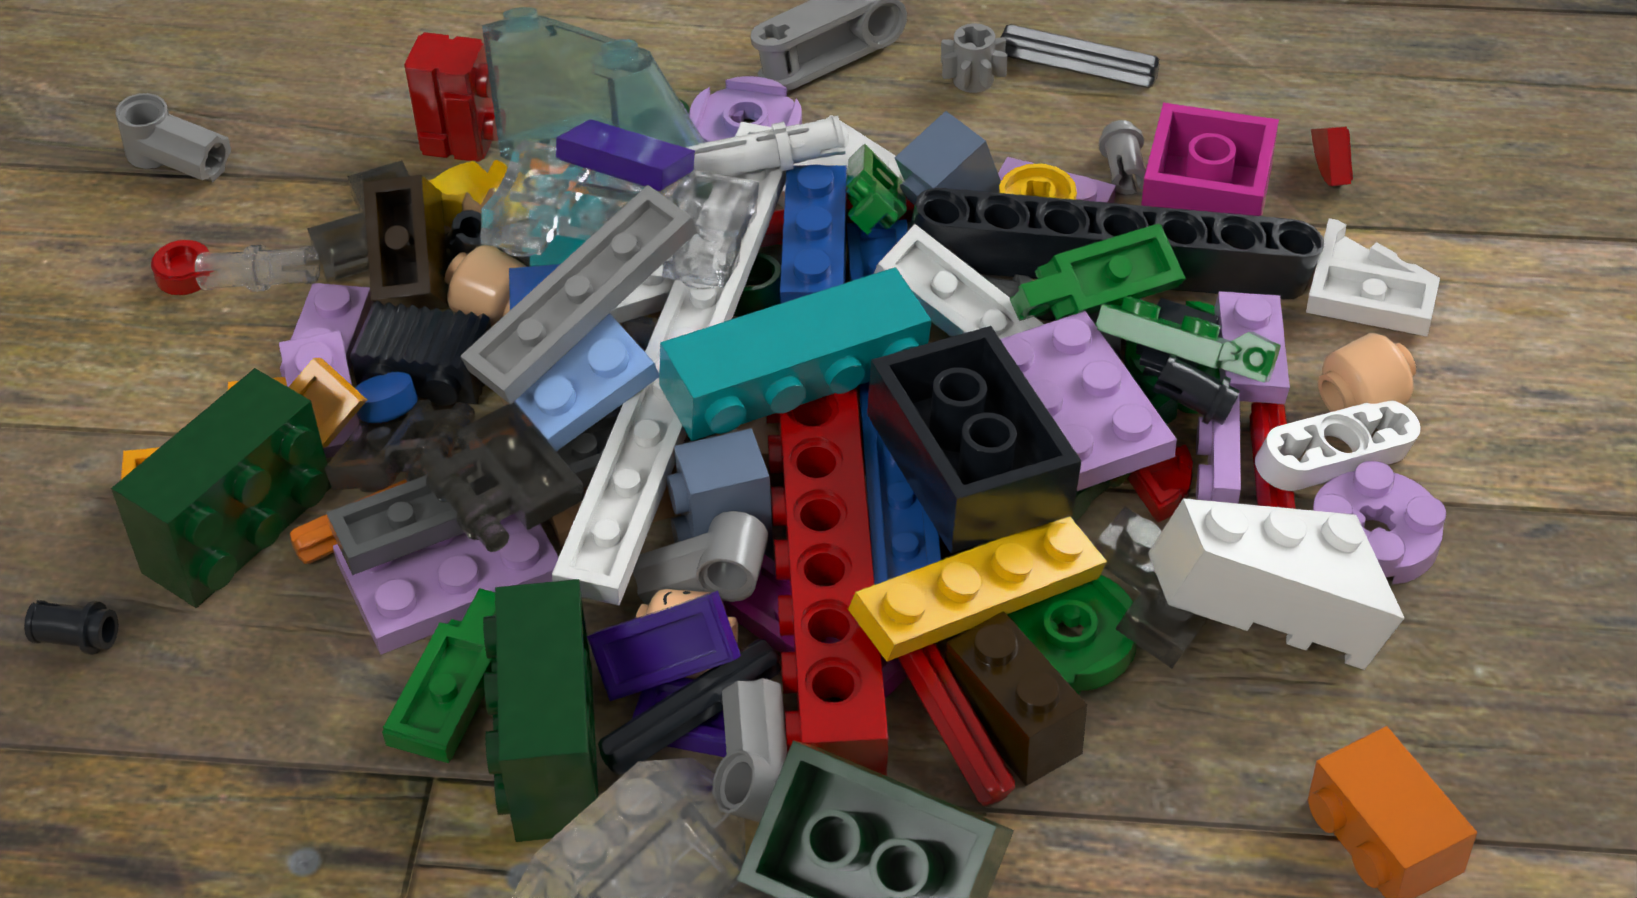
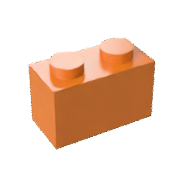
M1388 726L1316 761L1307 800L1312 816L1322 830L1327 833H1333L1352 856V861L1358 875L1369 887L1378 888L1385 898H1416L1465 872L1477 831Z

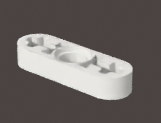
M1393 400L1352 406L1273 428L1255 457V465L1261 477L1276 488L1286 491L1304 489L1328 482L1347 472H1353L1359 464L1366 461H1379L1387 465L1401 461L1419 436L1420 423L1409 408ZM1377 428L1378 431H1376L1374 436L1371 438L1372 433ZM1324 436H1333L1344 441L1351 448L1352 453H1344L1328 444ZM1304 451H1306L1305 454L1303 455L1302 459H1301L1300 462H1299V461L1297 460V458H1301V456H1302V454L1304 453Z

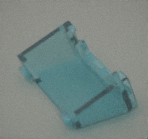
M531 7L507 10L503 13L502 20L482 25L500 157L517 163L525 160L524 153L536 149H547L549 159L558 161L560 159L556 158V137L589 119L682 147L705 143V140L650 51L638 47L637 41L631 39L616 40L549 17L538 15V10ZM616 177L610 179L612 202L623 207L645 188V186ZM708 181L691 183L668 190L666 187L661 191H656L667 197Z

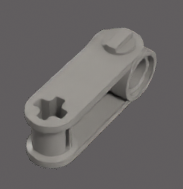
M809 0L755 26L751 31V43L759 51L761 62L758 77L779 82L789 91L880 48L888 47L903 33L907 23L905 6L899 0Z

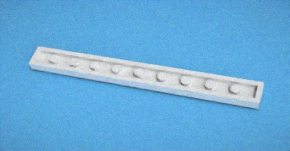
M741 122L735 137L771 130L772 128ZM779 167L717 179L696 228L697 233L694 234L645 350V353L655 363L658 373L660 370V342L732 319L785 185L786 171L781 172ZM659 378L623 403L553 570V582L579 579L582 598L620 605L667 486L666 476L671 475L676 463L674 446L683 444L687 435L659 386Z

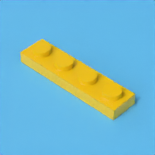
M1067 517L994 540L857 591L848 610L885 660L890 661L969 630L1003 611L1009 614L1099 578L1107 561L1071 517Z

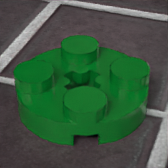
M1100 575L1096 580L1007 614L1078 695L1082 691L1097 689L1117 679L1129 667L1136 655L1138 640L1136 607L1123 588L1103 575ZM1063 622L1070 628L1080 624L1084 629L1080 636L1067 637L1058 633L1057 624Z

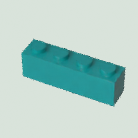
M894 267L660 342L659 386L690 440L694 441L715 433L730 432L741 424L774 413H786L801 404L834 393H846L858 385L870 382L871 360L928 344L932 320L898 269Z

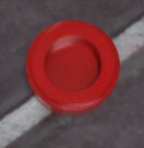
M177 240L161 247L151 260V268L157 286L165 293L171 295L195 293L207 286L214 276V266L210 252L205 245L197 241Z

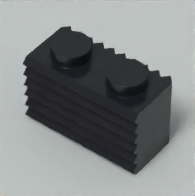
M377 300L370 308L350 355L356 384L359 385L365 380L378 375L403 372L411 376L417 397L426 398L430 402L442 406L452 405L455 402L478 404L479 396L482 395V387H485V384L467 370L461 355L491 328L490 318L484 313L477 316L472 311L467 315L460 310L454 314L449 309H446L444 312L438 308L429 310L425 306L418 309L413 304L407 308L402 303L397 306L390 302L383 305Z

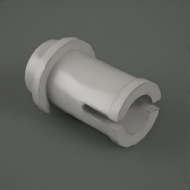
M1118 120L1108 124L1103 129L1098 143L1101 154L1108 160L1112 177L1111 183L1116 185L1115 191L1125 195L1137 193L1132 178L1133 174L1136 175L1138 187L1141 190L1143 189L1146 172L1141 148L1144 144L1143 134L1134 124L1126 120Z

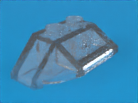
M694 758L637 762L533 855L511 898H723L740 882L737 881V877L746 858L745 818L720 811L718 803H722L719 798H715L712 794L715 774Z

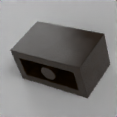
M423 175L363 182L371 300L373 302L378 300L383 305L388 302L394 306L402 303L407 308L412 304L418 309L423 306L429 310L448 308L447 293L449 284L445 282V274L448 268L442 192Z
M1004 611L947 641L946 662L1000 756L1025 786L1083 754L1087 704Z

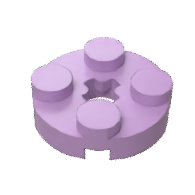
M741 76L725 80L726 89L716 91L710 95V87H708L696 96L690 107L691 138L695 145L735 137L740 123L744 122V119H753L754 122L751 124L768 127L779 122H784L785 126L802 124V110L797 98L794 103L792 99L787 97V88L774 80L762 77Z
M1366 461L1359 464L1355 471L1347 472L1331 479L1318 491L1312 509L1313 511L1356 514L1385 577L1394 576L1392 584L1406 583L1418 578L1433 565L1438 556L1446 518L1444 505L1420 484L1403 475L1394 473L1385 463ZM1365 521H1380L1386 524L1390 531L1378 527L1371 532L1364 528Z

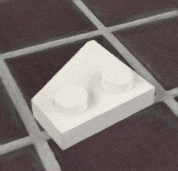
M1329 218L1324 235V248L1317 262L1306 313L1428 336L1440 278L1416 264L1402 261L1395 252L1377 242L1370 247V250L1345 236L1346 224Z

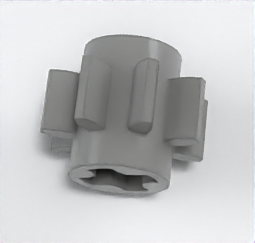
M972 23L959 27L954 33V41L949 39L941 41L943 79L953 78V83L958 89L969 93H978L991 88L994 76L1006 77L1007 75L1006 39L1004 37L995 38L994 31L983 24Z

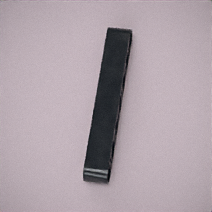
M930 188L921 192L916 199L909 226L910 230L916 224L979 274L1009 277L1025 275L1038 279L1035 271L1038 267L1049 263L1054 255L1159 223L1186 278L1178 287L1170 290L1218 294L1220 291L1280 296V299L1284 300L1295 299L1304 293L1324 248V239L1321 233L1314 226L1296 219L948 188Z

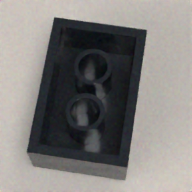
M992 326L871 360L867 415L950 553L1073 516L1082 461Z

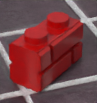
M428 32L418 35L404 66L420 151L426 156L447 158L450 155H454V159L480 162L482 159H485L492 141L500 139L503 130V111L501 108L494 107L492 98L497 83L496 66L487 63L482 39L461 36L449 39V35Z

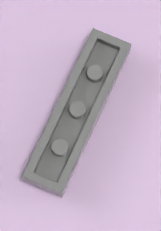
M647 185L461 355L467 370L511 405L697 233L692 216Z

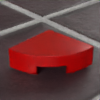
M1347 126L1311 129L1315 158L1324 181L1329 186L1351 184L1353 172L1350 133Z
M1186 445L1176 447L1175 457L1133 471L1127 478L1157 523L1171 517L1183 498L1187 499L1189 496L1193 461Z

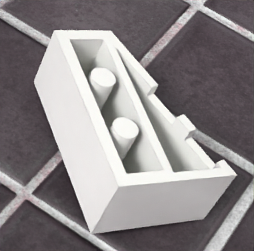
M1183 498L1148 552L1168 605L1246 631L1254 622L1287 633L1286 643L1288 645L1307 650L1311 643L1314 642L1346 653L1344 656L1345 664L1363 670L1366 669L1404 620L1403 613L1356 514Z

